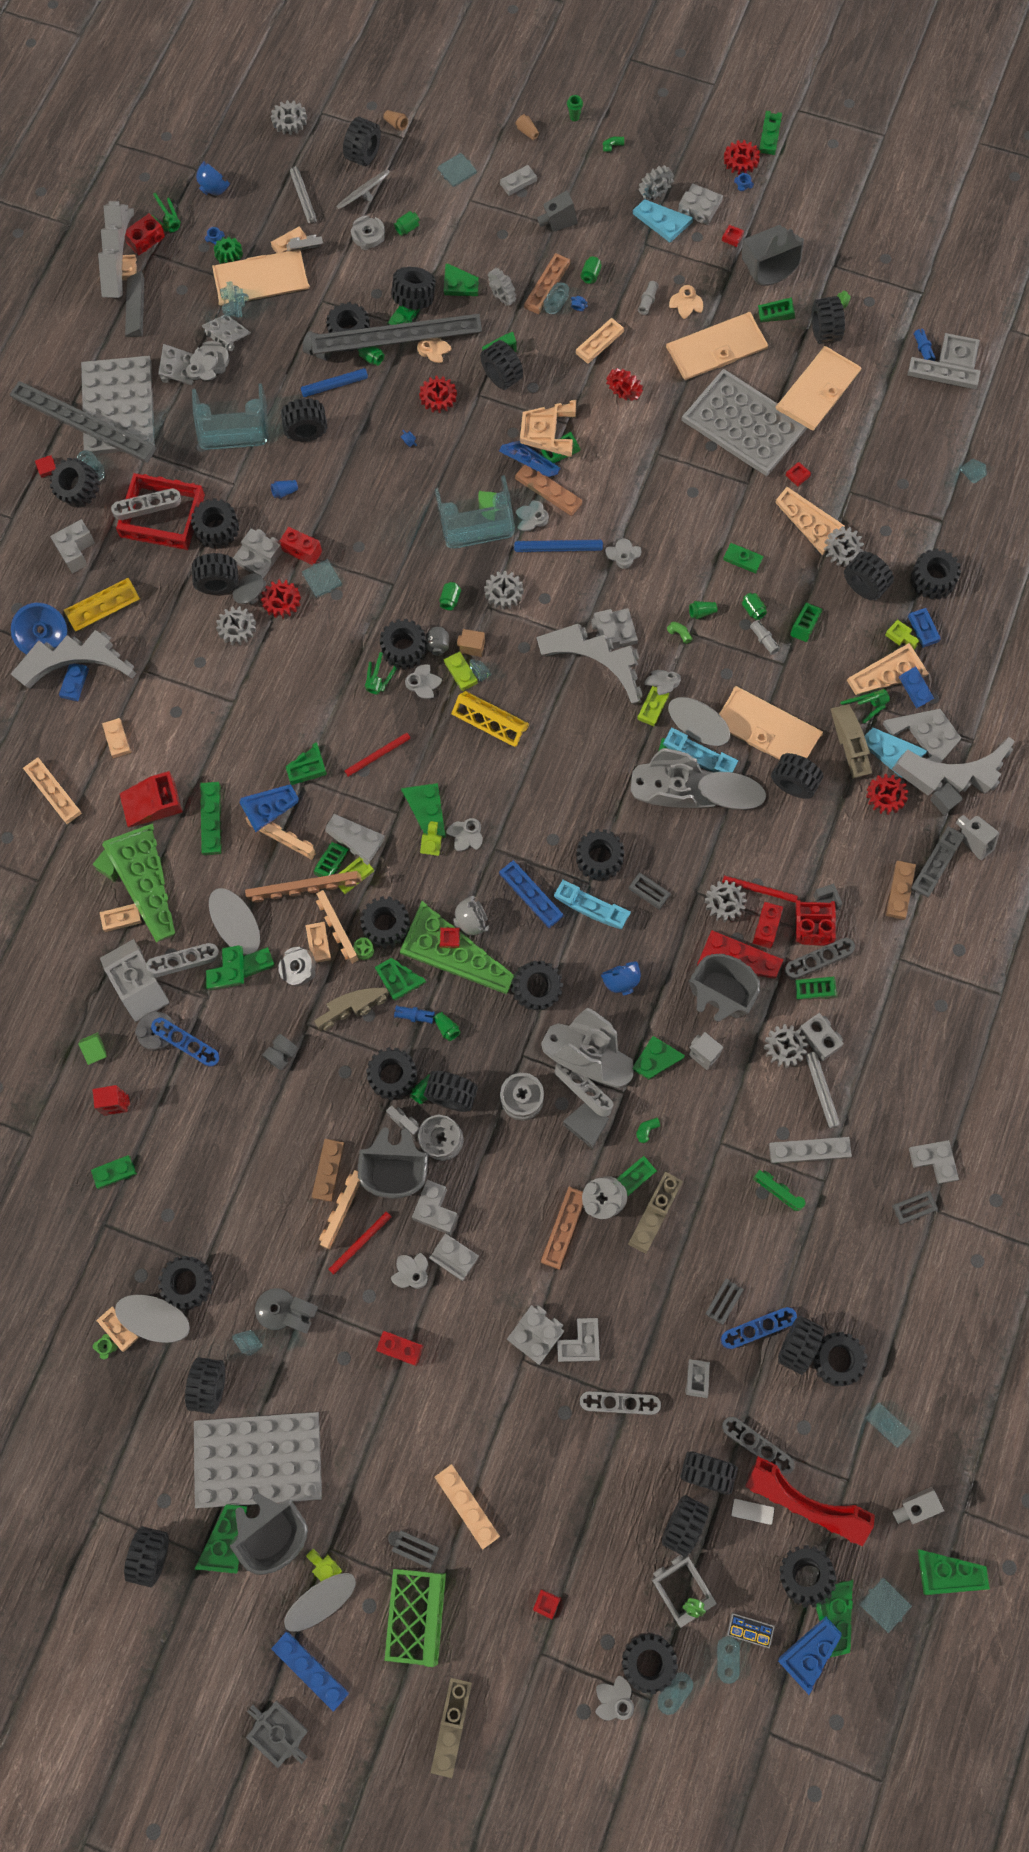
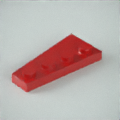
M711 930L697 966L704 957L720 953L740 959L750 966L757 976L776 979L783 959Z

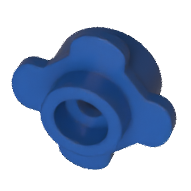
M747 173L740 174L734 180L738 185L739 191L753 188L754 183L751 182V176Z
M211 227L207 230L205 241L216 245V241H220L224 237V232L220 231L217 227Z
M581 296L571 297V307L573 309L584 311L588 307L585 298Z
M402 430L404 433L401 436L402 440L409 447L413 444L417 446L415 436L410 431L406 433Z

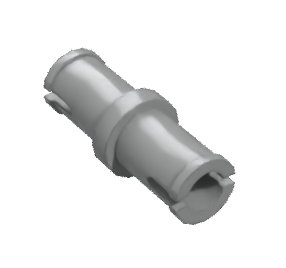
M650 281L646 291L642 294V301L638 307V312L642 315H646L649 312L651 304L655 301V294L659 288L658 283L655 281Z
M756 620L751 624L750 628L757 635L758 641L764 644L771 655L776 654L780 650V646L772 638L771 632L764 628L760 620Z

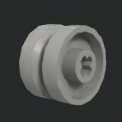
M528 1073L511 1075L501 1087L500 1098L502 1107L507 1115L515 1120L524 1121L532 1119L539 1114L543 1107L544 1091L542 1084L536 1077ZM525 1095V1099H521L519 1096Z

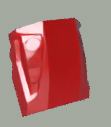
M796 900V941L803 945L825 946L834 943L836 940L835 901L822 903L800 902V900Z

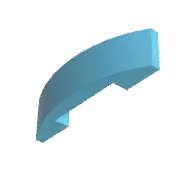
M671 727L663 743L668 749L688 753L697 759L701 768L713 773L733 772L738 760L722 752L718 754L688 739V735Z
M562 880L554 894L555 898L572 909L596 921L619 929L623 928L631 913L615 904L610 905L581 891L580 887L565 880Z

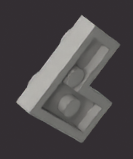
M391 1105L386 1110L387 1115L402 1129H408L412 1139L416 1142L420 1128L417 1121L412 1117L408 1119L399 1107L395 1109Z
M949 1140L909 1148L913 1168L933 1165L937 1184L959 1180Z
M598 1318L577 1319L578 1340H557L558 1362L599 1361Z

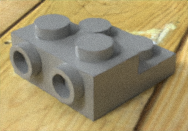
M692 184L689 191H686L681 199L678 212L693 217L694 220L709 225L722 202L723 195Z
M250 529L241 541V548L233 558L237 561L238 566L251 573H257L264 578L281 555L282 548L279 540L271 537L269 539L260 529L256 531Z
M629 608L614 612L609 609L594 613L591 624L593 630L596 629L597 631L595 637L606 635L607 638H611L613 649L638 643Z
M531 1305L507 1340L540 1365L564 1333V1330L561 1329L563 1324L555 1318L550 1320L545 1316L547 1312L538 1305L535 1308Z

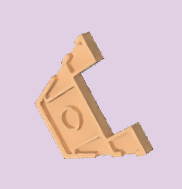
M571 400L570 404L565 405L561 403L555 404L553 408L545 409V407L523 412L520 443L572 457L573 440L555 439L557 417L576 416V400Z

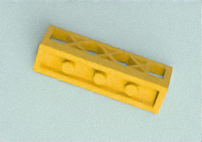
M126 578L64 609V612L76 632L140 598L129 578Z
M467 691L458 695L451 713L514 747L518 745L522 733L529 726V723ZM460 704L467 707L468 714L464 715L458 712ZM474 714H482L485 722H477ZM496 721L499 723L501 730H493L490 722ZM511 729L517 732L514 740L508 738L506 730Z

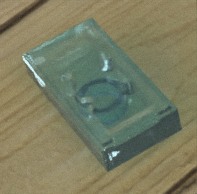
M879 1402L865 1417L896 1448L911 1433L908 1428Z

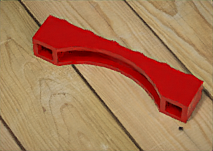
M759 1456L747 1476L745 1487L753 1493L760 1494L771 1502L788 1508L791 1512L807 1518L812 1523H817L827 1528L832 1533H837L847 1538L852 1543L863 1547L874 1527V1514L856 1505L832 1506L806 1497L788 1483L777 1465Z

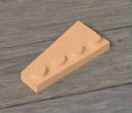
M788 487L776 499V504L822 555L826 552L824 548L828 546L824 543L825 540L829 539L828 534L833 533V530L836 528L839 530L842 526L845 527V525Z
M910 643L849 677L847 682L857 696L902 683L898 676L915 666L922 677L927 676L929 673Z

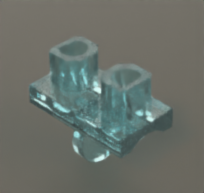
M232 281L226 282L227 287L220 289L221 297L224 300L229 299V303L222 306L223 313L227 316L234 315L240 318L242 317L241 307H245V302L249 300V295L243 293L242 288L239 289L238 286L233 285Z

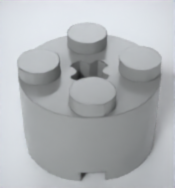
M611 1176L592 1180L586 1184L582 1194L585 1211L587 1214L598 1219H607L617 1215L622 1211L627 1202L625 1187L616 1178ZM604 1194V1196L607 1197L608 1200L605 1201L604 1199H602V1195Z

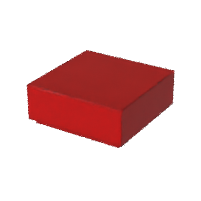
M729 225L722 236V241L737 247L744 235V230Z
M52 455L35 460L41 478L52 475V470L55 471L56 469Z
M798 462L786 472L785 476L795 485L800 486L811 476V472Z
M440 928V948H459L460 928Z
M541 1589L533 1611L553 1619L561 1598Z

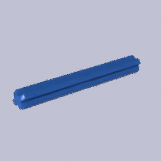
M602 540L515 541L514 550L516 552L596 551L603 549Z

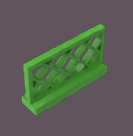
M393 1569L384 1661L418 1664L427 1667L438 1665L446 1573ZM398 1574L406 1575L411 1581L403 1590L398 1584ZM421 1577H430L429 1588L423 1592L416 1582ZM412 1585L420 1593V1596L413 1602L405 1594ZM402 1595L409 1606L400 1613L396 1607V1600ZM423 1597L427 1603V1610L421 1615L414 1604ZM410 1608L418 1616V1619L411 1625L403 1617V1614ZM400 1618L407 1629L398 1636L393 1627L394 1623ZM419 1621L425 1626V1633L420 1638L412 1629ZM408 1631L416 1640L409 1648L400 1639ZM398 1641L405 1652L399 1657L391 1656L392 1645ZM417 1644L423 1649V1659H415L410 1652Z

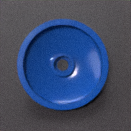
M31 603L20 608L14 615L11 623V635L15 645L27 655L38 641H41L43 644L48 642L56 649L67 636V625L61 613L54 607L45 603ZM39 626L44 628L43 633L38 632Z

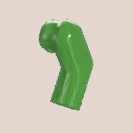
M671 622L668 625L667 630L670 634L679 633L685 644L692 641L686 626L677 622Z

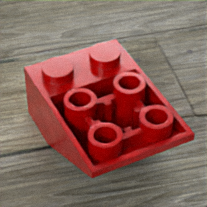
M170 771L150 776L120 793L128 828L183 813L175 781Z

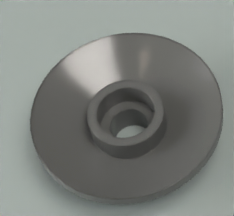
M279 1288L265 1291L258 1298L255 1306L257 1320L267 1329L279 1330L285 1328L286 1325L283 1322L287 1313L292 1311L290 1305L294 1298L290 1293ZM273 1305L278 1306V1310L276 1312L271 1311V1307Z

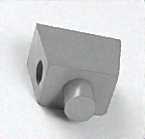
M962 815L956 821V824L962 828L961 833L965 835L962 841L980 860H983L995 850L999 832L979 816L969 820L965 815Z
M930 1487L902 1500L904 1507L893 1511V1514L898 1524L908 1519L911 1520L912 1524H915L943 1512L944 1509L933 1487ZM914 1505L920 1506V1510L916 1513L911 1511Z

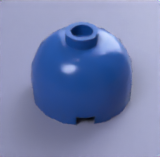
M203 161L197 171L196 178L200 185L199 189L205 195L210 193L213 196H218L230 185L227 180L224 181L222 179L223 176Z
M637 961L626 963L624 966L609 969L603 972L601 976L605 986L611 992H622V995H627L634 992L633 988L639 984L641 973Z

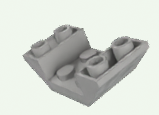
M134 939L100 958L105 972L135 1022L140 1021L150 1012L157 1011L170 1004L156 979L146 974V961Z

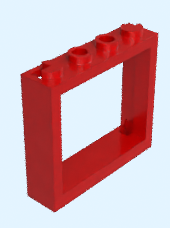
M133 473L125 500L138 497L141 488L155 491L176 489L181 496L192 497L194 500L183 534L130 525L132 518L118 520L116 530L120 538L188 550L194 533L191 516L192 513H195V507H199V503H203L205 497L202 486L195 485V483H185L180 480H168L160 476L152 477L147 474Z

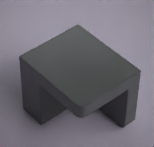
M948 782L934 792L930 800L946 816L963 798Z
M834 884L816 889L813 895L816 902L831 903V901H835V911L840 910L842 901Z

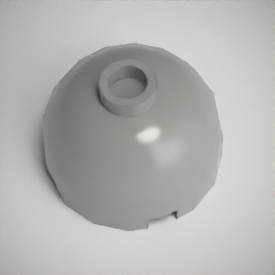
M470 896L461 901L455 910V926L468 935H478L489 929V925L485 926L484 921L488 919L481 903L473 900L476 898L475 896Z

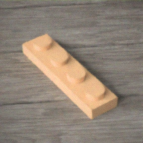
M36 758L23 768L66 824L82 814L39 758Z
M246 817L248 825L252 827L248 817ZM269 823L259 830L311 860L316 855L310 842L306 840L302 842L297 839L298 837L294 833L282 831V828L275 823Z
M324 890L316 893L319 898L316 903L320 911L325 910L327 916L324 918L329 927L333 926L335 932L332 934L337 944L341 942L344 947L341 949L343 956L346 960L350 959L352 964L358 961V957Z
M354 1170L353 1175L349 1174L345 1183L347 1188L344 1193H340L337 1199V1204L339 1205L336 1211L331 1212L328 1219L330 1224L327 1230L324 1229L319 1238L321 1241L320 1245L330 1250L361 1184L358 1178V1171Z
M452 1464L435 1476V1479L482 1550L500 1537Z

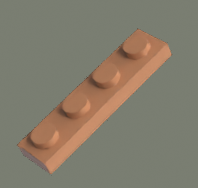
M525 464L515 475L517 481L570 516L582 505V499Z

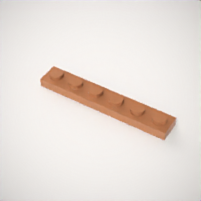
M352 871L246 889L245 893L246 897L252 902H262L264 898L280 899L282 895L288 894L289 896L301 895V892L305 891L316 893L319 892V889L323 888L334 890L341 885L352 887L356 886V883L362 882L359 872Z

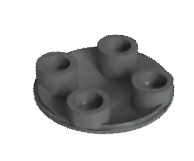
M257 573L244 576L239 580L238 587L233 590L234 600L239 604L256 603L258 595L266 585L265 580Z

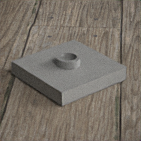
M945 333L939 362L974 369L980 340Z

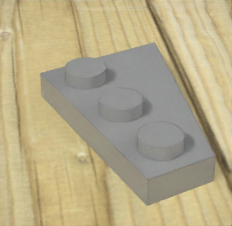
M336 814L332 816L325 829L339 843L351 849L350 852L354 855H359L366 865L370 863L385 838V835Z

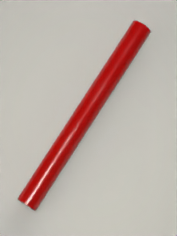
M403 734L344 770L347 777L351 776L411 739L409 734Z
M725 875L722 883H725V880L728 881L729 885L735 882L736 887L741 886L747 890L796 903L798 895Z
M386 1211L329 1268V1271L334 1275L392 1216Z

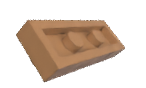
M896 861L886 916L906 919L916 864Z
M324 1139L312 1193L313 1199L332 1202L344 1150V1142Z

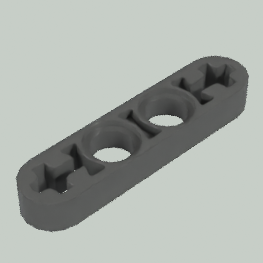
M843 938L799 957L786 965L785 975L790 980H796L849 957L855 949V944L851 939ZM843 944L850 946L848 952L844 949L837 953V950L841 949ZM831 951L834 955L833 959H825L823 952ZM813 958L816 961V966L808 967L806 960ZM801 963H802V967H803V968L798 969V971L796 972V975H795L794 972H791V973L789 972L790 969H791V966H793V968L795 969V968L800 967V965H801Z
M728 1417L723 1421V1432L753 1455L771 1462L775 1459L778 1452L780 1456L777 1458L782 1461L787 1459V1464L790 1466L789 1469H783L782 1471L780 1469L781 1464L775 1461L774 1464L778 1466L780 1472L783 1475H787L793 1471L794 1461L790 1456L735 1417ZM733 1421H735V1427L739 1430H741L742 1427L745 1428V1430L740 1434L739 1439L736 1438V1436L738 1435L736 1431H728L729 1427L726 1425L727 1422L732 1423ZM746 1433H751L755 1437V1442L751 1446L746 1445L743 1441ZM763 1446L772 1448L773 1454L770 1458L762 1456L761 1449Z

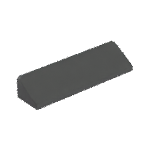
M142 271L127 278L126 337L143 336L144 276Z

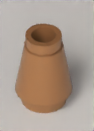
M389 110L384 113V120L398 131H403L408 126V118L405 114Z
M523 114L517 119V129L532 140H535L539 132L530 117Z

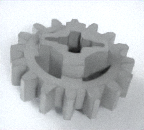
M287 100L286 104L280 102L281 106L275 105V110L271 111V120L273 127L277 128V132L282 130L284 135L286 132L292 135V131L298 133V129L303 130V125L307 124V114L305 108L301 107V103L296 105L295 101L289 103Z
M665 165L662 168L658 166L657 169H652L651 173H646L645 178L641 179L643 182L639 184V191L644 199L650 200L653 198L655 200L656 197H661L663 192L666 193L668 188H671L670 183L674 182V175L670 168H666Z
M499 268L490 271L488 274L489 286L495 298H499L506 306L514 303L516 294L510 277L504 275L503 271H500Z
M842 526L839 530L836 528L833 530V533L828 534L829 539L824 542L828 546L824 550L829 552L826 557H832L831 563L837 561V566L843 563V566L846 567L860 552H863L860 547L864 543L859 542L862 536H856L858 531L852 533L851 527L845 530L844 526ZM847 554H853L851 557L845 558Z
M498 571L496 577L490 575L491 581L486 580V586H484L485 598L489 600V604L494 603L495 608L500 605L502 610H504L505 606L511 609V604L517 606V600L521 601L522 594L524 593L523 583L519 582V576L514 578L513 572L507 575L506 571L502 575Z
M240 606L237 610L231 607V611L224 610L225 615L219 614L221 620H216L218 625L216 629L219 637L223 638L225 643L230 641L231 645H234L235 642L241 645L243 640L246 643L248 642L247 637L253 638L252 632H256V622L253 614L249 613L248 609L242 611Z
M725 880V883L722 885L718 881L717 887L711 885V891L706 893L708 897L705 898V903L708 904L706 910H711L710 916L717 915V921L720 918H723L724 922L727 921V918L734 921L735 915L740 917V911L744 912L746 908L743 905L747 903V900L742 899L746 893H740L742 887H734L735 882L728 885V881Z
M784 1024L781 1030L776 1026L775 1032L770 1031V1037L765 1039V1042L769 1043L764 1046V1049L769 1050L766 1057L772 1056L771 1063L778 1061V1067L782 1063L785 1064L786 1068L789 1067L790 1063L796 1066V1060L801 1062L803 1060L801 1055H806L807 1053L803 1049L808 1046V1043H803L806 1037L799 1036L800 1029L796 1032L793 1031L794 1026L787 1029L786 1024ZM786 1034L782 1038L777 1037L779 1035ZM784 1043H787V1044H788V1045H787V1046H788V1049H787V1050L784 1049V1045H783ZM790 1054H792V1055L796 1054L795 1056H793V1057H791V1058H786V1056H788V1055H790Z

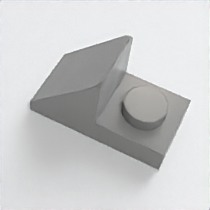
M689 1359L686 1395L708 1398L710 1362Z

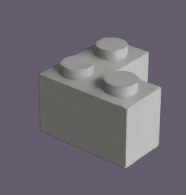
M82 519L50 536L72 574L88 565L81 551L95 544Z
M427 1180L412 1219L451 1235L458 1214L441 1207L447 1192L446 1187Z

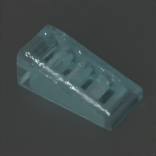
M251 1330L232 1336L241 1352L246 1355H253L263 1346Z

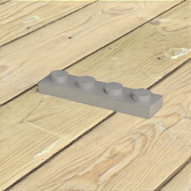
M912 357L907 375L976 389L981 371Z
M849 1137L769 1143L771 1164L852 1157Z

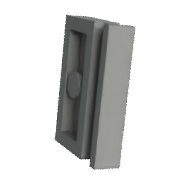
M446 1233L429 1257L430 1260L461 1281L464 1280L479 1258L477 1254Z

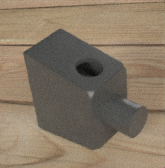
M568 191L544 203L545 214L537 217L540 227L549 224L552 231L578 224L574 204Z
M584 1103L563 1121V1126L592 1149L606 1127L609 1118L607 1116H599Z

